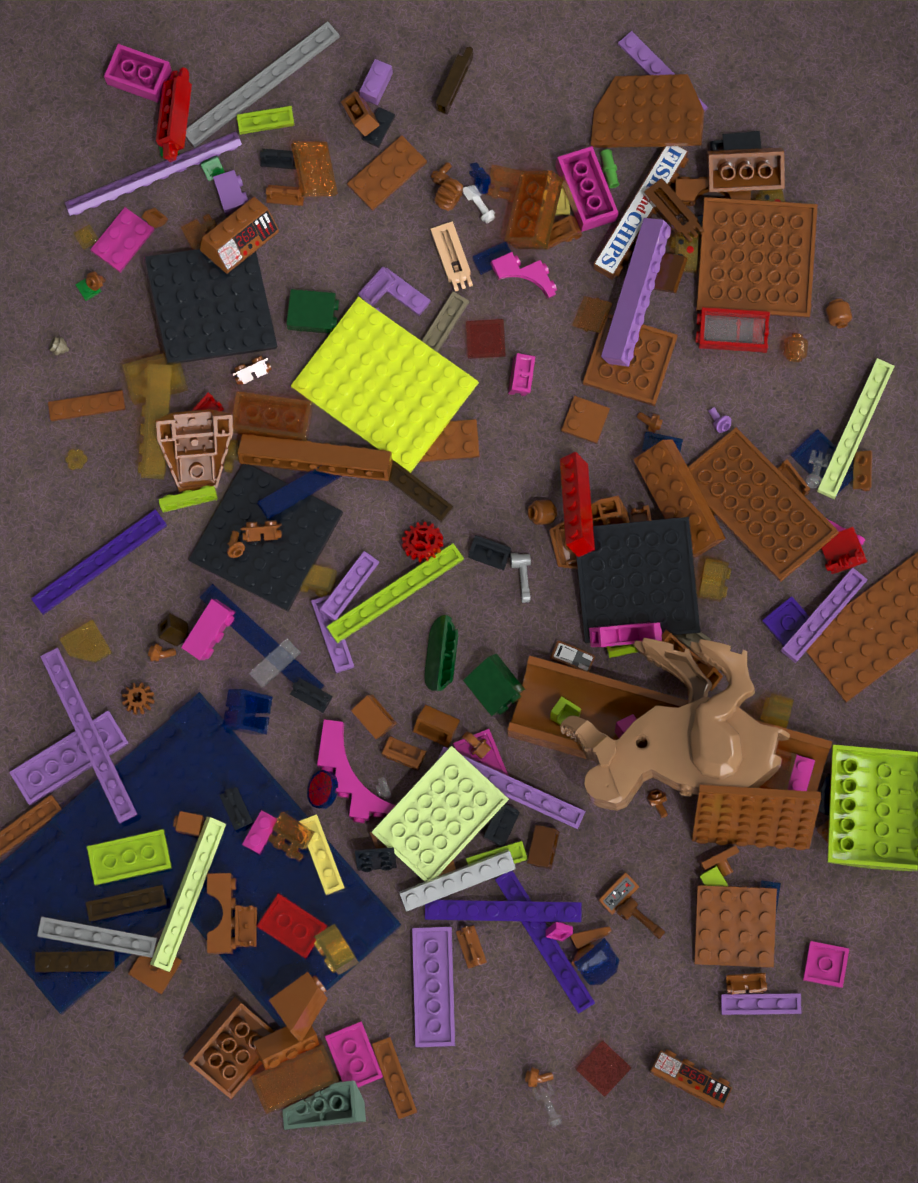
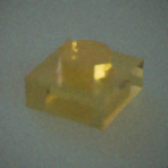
M90 224L74 233L83 250L94 245L99 240Z

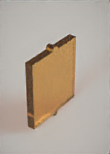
M584 296L572 326L584 329L585 332L601 333L612 303L600 300L599 298L594 299Z

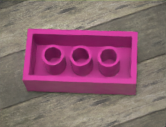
M593 147L557 157L555 167L581 232L615 222L618 210Z

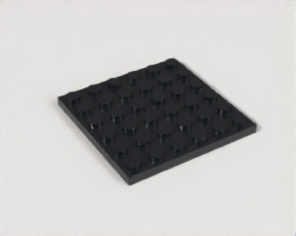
M200 249L144 257L166 365L266 351L278 347L256 251L228 274L202 253Z
M243 464L189 558V562L289 612L342 517L343 511L249 464ZM276 520V523H282L278 528L282 532V538H278V540H264V533L261 534V541L247 542V540H243V533H246V530H241V528L246 526L247 522H257V525L265 524V521ZM232 531L239 533L237 542H242L245 546L243 554L235 558H231L227 554Z
M690 517L593 526L595 550L580 557L577 556L585 643H590L589 628L634 623H660L662 634L665 630L671 632L672 635L701 633Z

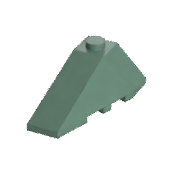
M355 1081L334 1083L328 1088L318 1091L314 1095L283 1109L284 1130L366 1122L365 1103Z

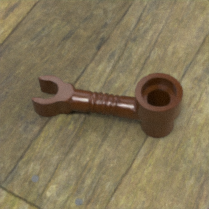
M631 897L615 910L625 921L633 915L658 939L665 933L662 928L654 924L636 908L638 903Z

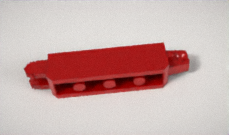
M184 67L180 68L179 72L172 71L170 79L164 81L162 87L156 142L163 148V158L169 162L175 161L178 151L184 149L192 84L189 82V71Z

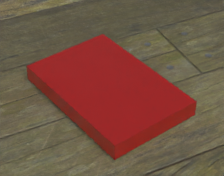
M278 893L257 924V927L306 959L327 928V925Z

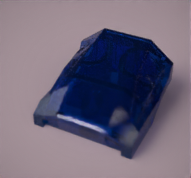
M603 938L601 942L578 961L574 962V964L589 985H602L617 972L620 960L608 941Z

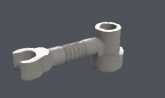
M510 553L511 568H519L522 603L530 602L527 565H531L530 554Z

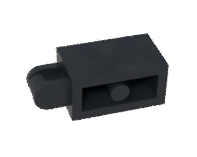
M760 131L722 134V140L709 142L710 151H721L717 149L722 146V150L762 149Z

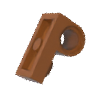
M571 215L539 231L545 249H550L563 241L571 242L574 238L577 240L582 237L578 222Z

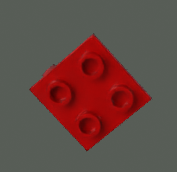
M854 527L839 531L833 539L822 547L827 564H825L827 571L831 570L832 574L868 562Z

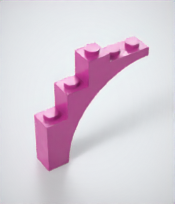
M324 720L317 763L318 768H322L321 771L333 773V770H336L333 791L337 793V797L349 798V795H352L349 817L353 819V822L365 824V821L370 820V813L374 814L373 817L384 819L385 815L387 816L396 805L390 804L371 793L352 771L345 753L344 723Z

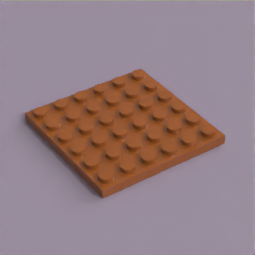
M704 197L702 223L704 232L701 238L697 311H701L702 307L766 311L770 312V315L810 318L818 204Z
M699 785L692 841L699 844L710 842L718 845H755L759 848L773 846L778 849L786 847L797 850L809 849L821 801V792Z

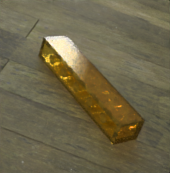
M149 363L148 367H145L144 370L147 386L143 387V397L146 398V405H142V416L145 417V423L141 424L140 435L144 436L143 443H140L139 454H142V462L138 464V473H141V478L165 479L166 459L157 440L156 420L170 414L173 365Z

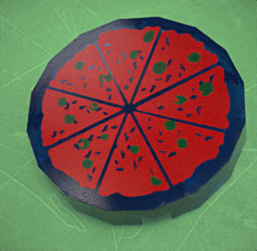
M321 770L311 778L307 788V797L312 807L326 809L335 801L338 781L334 773Z

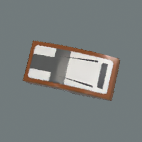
M557 641L550 659L565 666L589 672L595 656L564 642Z

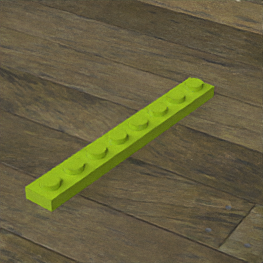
M454 543L443 549L441 553H437L435 555L436 558L431 557L429 561H425L328 625L326 629L335 642L338 644L462 562L464 558Z

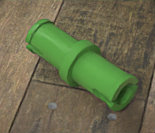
M603 150L600 152L603 162L602 171L606 176L608 187L610 189L616 188L620 184L617 178V165L614 164L612 150Z

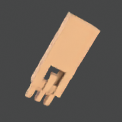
M453 221L431 228V234L448 281L452 282L455 292L459 291L457 283H460L462 289L466 288L464 283L466 280L469 287L473 286L470 278L471 271ZM459 260L462 271L459 270L458 265L452 268L451 263Z

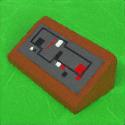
M625 872L598 902L613 915L616 912L615 910L620 905H623L639 886Z

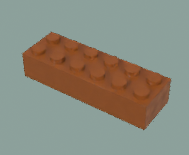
M673 439L662 440L633 459L664 518L690 517L694 558L726 539Z

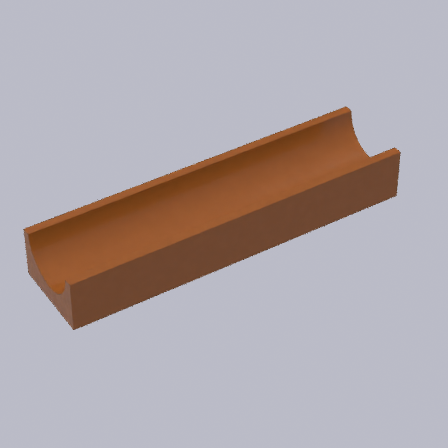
M529 656L522 685L525 690L520 694L522 697L518 700L514 715L509 723L508 737L586 759L587 757H585L584 750H582L580 744L578 745V742L571 739V736L567 737L566 733L562 734L560 725L550 719L551 710L561 697L581 708L580 718L588 720L599 732L606 734L613 740L619 739L615 733L616 722L632 714L638 719L655 706L679 708L688 704V700ZM756 720L760 724L777 727L790 734L789 740L778 741L775 755L782 758L781 767L759 788L786 790L795 756L799 755L815 760L807 791L817 792L832 741Z

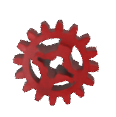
M417 522V527L415 528L409 526L411 531H405L406 537H402V547L406 555L411 556L412 560H415L417 557L419 562L422 561V558L429 561L430 556L436 558L435 552L441 553L440 547L444 546L440 529L435 528L433 523L428 526L427 522H424L422 526Z

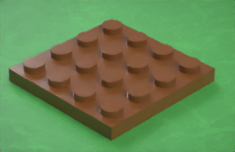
M606 313L583 380V385L655 406L678 335L642 324L629 367L608 364L601 355L614 315Z
M697 885L694 964L774 968L777 888Z

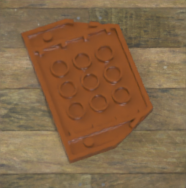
M688 74L615 76L594 110L591 146L594 148L702 146L705 111Z

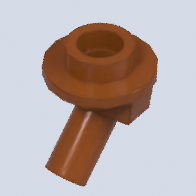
M446 162L439 171H433L430 176L433 179V183L441 185L449 178L446 174L452 167L449 162Z
M96 272L88 273L86 278L87 286L94 291L101 288L106 281L105 277L98 276Z
M642 412L637 415L640 421L649 425V431L655 433L656 430H660L663 421L660 419V415L653 414L651 418Z
M232 531L228 543L227 554L231 558L241 556L245 550L244 544L237 542L239 533L236 531Z
M158 643L155 646H151L148 652L151 662H159L160 658L164 659L176 655L174 648L162 651V647Z
M661 790L652 791L647 797L649 804L656 807L661 818L668 816L662 804L667 801L666 793Z
M534 1067L531 1068V1071L527 1070L525 1078L528 1087H537L538 1083L553 1080L551 1072L539 1075V1070Z

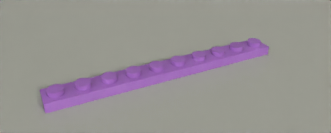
M233 132L177 156L175 161H163L65 202L70 216L81 214L90 207H98L102 202L115 200L119 195L131 193L141 186H148L155 180L165 179L172 173L182 172L189 166L199 165L204 160L220 156L225 151L235 150L242 143L237 132Z
M56 648L40 656L119 823L137 815L60 650Z

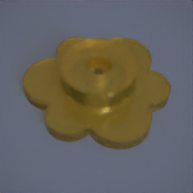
M70 450L65 461L68 463L69 469L75 470L77 468L82 469L83 464L87 463L88 458L86 455H83L82 450Z

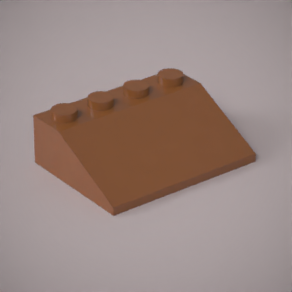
M234 997L183 1058L202 1076L232 1099L262 1064L256 1054L253 1042L275 1031Z

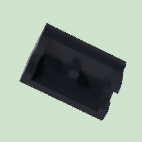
M475 535L468 558L504 571L510 557L511 548Z
M504 804L493 816L484 839L504 847L520 812Z

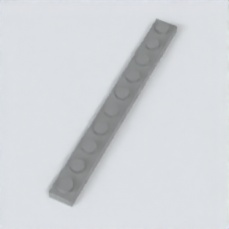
M326 22L189 126L186 130L187 140L194 148L340 38L339 34L329 22Z

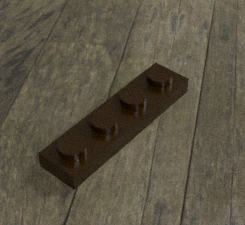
M393 461L389 482L442 523L453 509V506L409 471Z
M163 885L86 902L90 922L167 905Z
M115 951L35 952L36 973L115 971Z

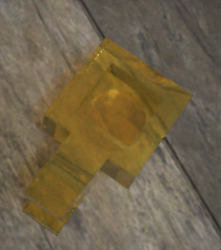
M230 439L228 453L225 456V472L232 473L234 462L239 461L238 449L241 441Z

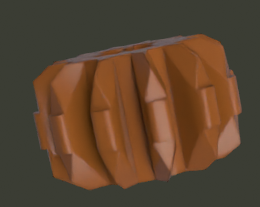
M447 178L438 188L435 197L436 204L447 211L452 210L463 195V185L456 179Z
M140 682L138 688L135 683H132L133 689L131 690L129 687H126L125 689L128 694H122V697L126 699L122 704L127 706L126 710L128 712L133 710V714L137 715L138 710H140V713L144 715L145 707L147 710H151L148 703H155L153 699H150L155 695L153 692H149L151 689L149 686L144 688L142 682ZM136 695H138L139 697H140V695H141V699H142L141 702H138V701H137V703H135V702H136V699H135V696H136Z

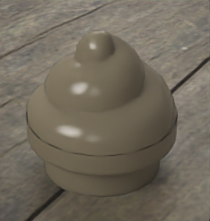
M54 336L48 350L52 351L54 355H60L68 352L69 348L64 338Z

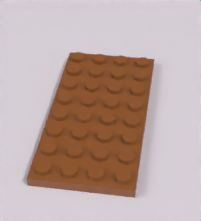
M737 427L688 467L710 510L779 582L783 581L838 534V530Z
M918 552L846 605L806 651L807 655L845 703L918 649Z

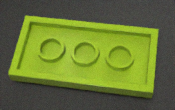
M164 829L87 846L95 886L172 868Z

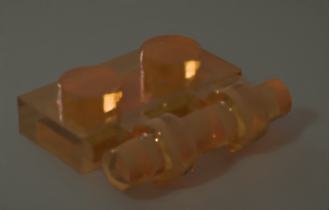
M492 165L488 184L495 185L494 189L486 188L485 195L492 196L494 199H507L508 202L512 203L514 201L522 203L523 195L516 193L517 190L525 191L529 172ZM501 187L510 188L511 191H510V192L501 191L500 188H501Z
M210 214L203 217L205 223L202 225L196 219L181 227L192 250L200 249L202 237L206 235L205 231H211L217 226V223L211 218Z
M281 812L272 829L278 835L276 837L271 834L268 841L276 849L286 852V855L291 859L295 858L300 861L303 858V854L298 851V848L306 849L315 832L285 812ZM285 838L292 842L291 845L285 843Z

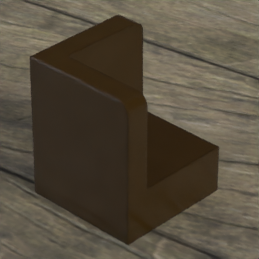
M169 613L158 624V636L174 646H179L189 636L188 623Z

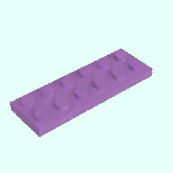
M109 711L93 720L109 755L114 754L129 744ZM75 731L9 773L28 804L32 805L93 766Z
M452 927L412 928L415 1047L455 1046Z

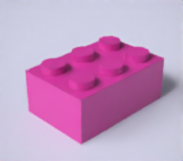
M118 44L104 78L109 86L158 103L162 95L163 82L168 80L172 69L168 61Z

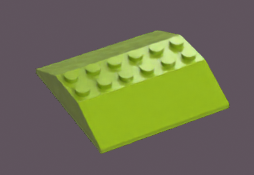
M832 745L827 863L871 869L918 871V752Z

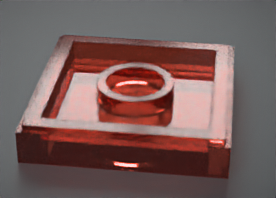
M504 319L466 321L468 359L506 357Z
M602 1041L578 1066L576 1071L605 1097L632 1068Z

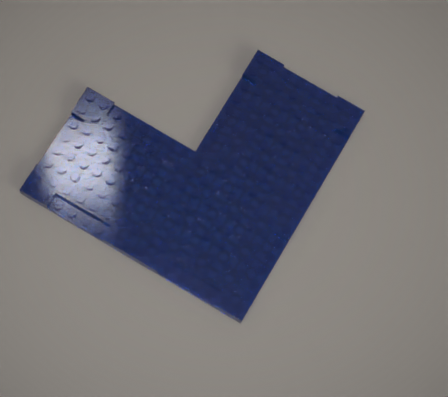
M199 692L170 717L171 719L115 766L137 815L119 823L99 779H97L53 816L47 825L0 864V942L61 1015L111 972L36 973L35 952L112 950L38 937L41 917L153 937L165 927L199 838L178 833L176 827H173L175 816H179L180 811L202 815L205 818L204 822L206 817H211L226 824L207 874L231 873L233 878H236V890H233L236 906L257 907V924L279 893L327 925V928L306 959L258 927L257 947H236V949H233V954H219L281 1029L286 1027V1024L269 999L307 972L312 977L316 975L328 991L402 926L328 840L329 848L345 888L326 895L298 822L308 818V816ZM237 787L253 823L235 831L219 795L223 794L227 789L231 788L232 790ZM262 810L279 821L261 854H258L242 844ZM164 829L172 865L171 869L94 885L87 846ZM206 876L190 921L207 940V933L214 930L220 924L223 917V909L218 899L207 894ZM160 885L164 886L167 901L165 906L93 922L89 921L86 902ZM115 951V969L132 954Z

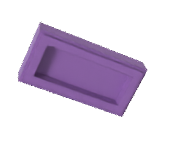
M382 267L358 294L365 302L374 306L397 280L385 267Z

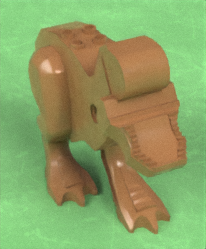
M643 638V641L634 642L635 648L647 658L648 662L654 663L655 666L661 667L663 670L673 674L685 684L689 695L688 704L679 708L655 706L635 720L618 740H613L606 734L599 732L588 720L577 716L567 717L560 726L562 734L566 733L567 737L571 736V739L578 742V745L580 744V747L584 750L585 757H587V761L594 760L597 766L589 770L585 777V788L589 800L597 807L616 811L627 807L643 782L653 777L680 791L681 795L689 797L692 794L698 795L699 785L759 788L781 767L782 758L775 755L778 741L789 740L790 734L783 729L758 723L739 708L747 698L755 693L747 667V651L743 650L741 655L731 652V646L703 639H700L699 643L691 642L690 648L705 663H709L726 676L729 684L722 692L711 698L708 697V692L712 688V682L699 669L689 649L686 648L685 653L674 650L673 644Z

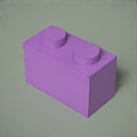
M374 60L360 89V96L364 100L375 105L379 104L393 74L392 66L379 60Z
M235 170L213 177L226 216L233 214L248 202L246 192L242 193L240 189L243 186L240 175L236 176Z

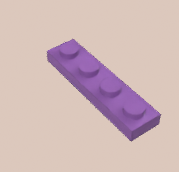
M364 551L320 608L319 612L333 622L336 621L378 566L379 561Z
M330 595L312 600L311 604L335 673L354 668V664L345 639L337 644L326 629L333 621L319 612L320 608Z
M801 994L721 995V1015L801 1014Z

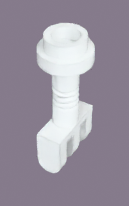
M477 185L463 188V193L467 199L473 200L477 207H479L483 214L481 217L482 221H485L487 224L496 218L494 216L495 212L493 210L489 211L480 198L482 192Z

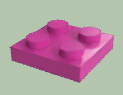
M810 941L803 981L843 988L849 948Z

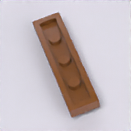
M123 390L48 402L51 421L126 410Z
M53 795L48 796L0 832V857L63 812V809Z
M391 1037L373 1043L372 1046L398 1119L418 1113Z

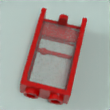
M702 307L701 313H697V325H700V332L696 331V343H699V349L767 353L770 312Z

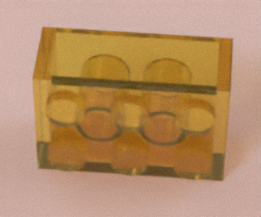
M164 353L122 365L134 405L189 390L182 364L166 365Z
M335 924L314 936L317 940L314 942V945L322 956L326 955L327 958L324 961L332 973L337 972L338 975H341L359 963Z

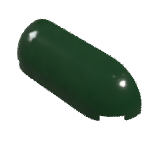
M448 615L438 617L432 624L429 633L424 680L427 688L432 691L444 690L448 684L452 683L454 677L458 629H455L451 621L452 618Z

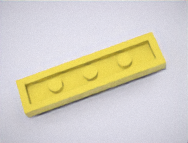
M317 814L298 821L326 895L344 889L345 887Z

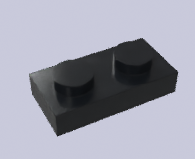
M378 107L374 115L380 126L362 138L363 141L378 148L395 118V114Z

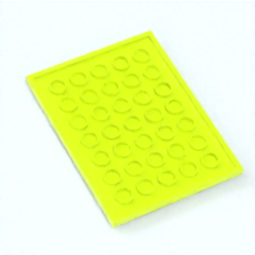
M358 297L292 383L291 388L376 449L392 452V460L411 473L479 382Z

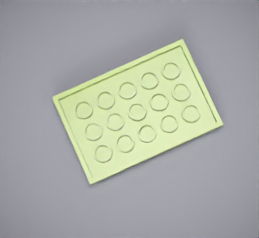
M450 746L374 828L372 833L388 848L394 847L395 854L421 879L428 881L436 878L509 798L453 746Z

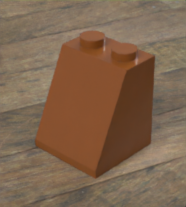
M307 972L269 999V1001L291 1033L300 1042L304 1039L328 998L324 994L327 990L316 975L312 977Z

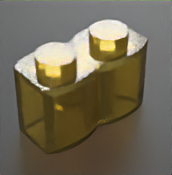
M706 558L698 598L721 602L722 598H726L728 587L725 586V580L730 579L732 569L728 568V562Z
M771 693L770 698L766 697L760 719L764 720L765 723L787 728L794 699Z

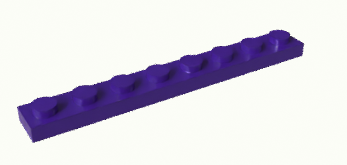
M155 509L32 597V601L44 615L157 534L167 524Z
M513 871L504 873L495 879L508 901L532 902ZM521 921L577 1013L579 1014L594 1005V1000L557 941L546 937V929L548 928L546 923Z
M435 900L425 904V920L582 922V902Z

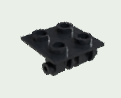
M394 847L355 850L358 871L371 872L377 869L389 871L392 868H397Z

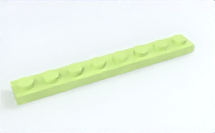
M877 358L817 492L835 499L894 369V365Z
M206 817L150 965L170 972L225 829V823L211 817Z

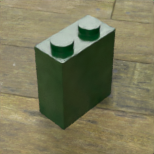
M291 289L287 317L288 330L330 334L338 322V318L335 317V311H339L340 300L337 299L336 293Z
M497 653L488 656L463 680L491 716L505 713L509 709L508 705L511 702H517L522 697L520 694L525 690Z

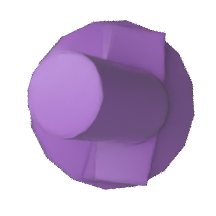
M715 407L710 409L708 412L715 421L713 427L716 431L723 433L729 430L731 418L726 415L720 417Z

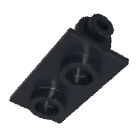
M262 148L260 152V167L297 170L299 151Z
M301 678L293 684V690L290 693L291 696L324 713L333 698L330 694Z
M237 787L232 790L231 788L227 789L223 794L219 795L235 831L253 823Z

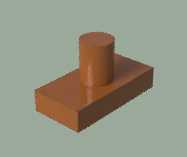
M735 845L700 863L703 871L717 865L722 876L725 877L733 872L727 858L739 853V850Z

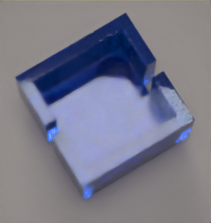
M228 689L226 707H229V709L225 710L222 727L252 735H267L270 718L255 716L256 714H270L273 697L244 689Z

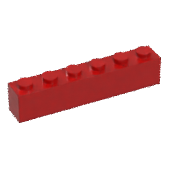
M573 452L560 459L566 545L580 557L595 550L588 463L577 452Z

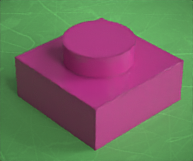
M555 922L546 929L547 938L562 942L573 934V927L565 925L563 922Z

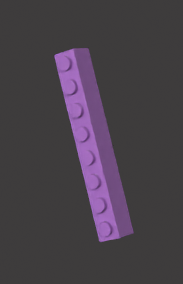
M643 219L601 355L608 364L629 367L630 361L633 358L635 344L639 339V331L644 323L646 308L650 303L649 298L655 287L656 275L660 270L662 256L665 254L667 239L671 234V227L664 220Z

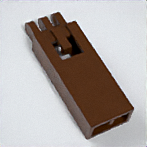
M662 178L643 192L644 198L678 237L683 236L688 243H691L693 240L689 234L696 239L698 234L695 229L700 234L704 232L695 215ZM681 213L688 222L685 223L682 217L677 220L676 216Z

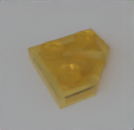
M93 620L60 638L68 655L73 658L97 663L112 654Z

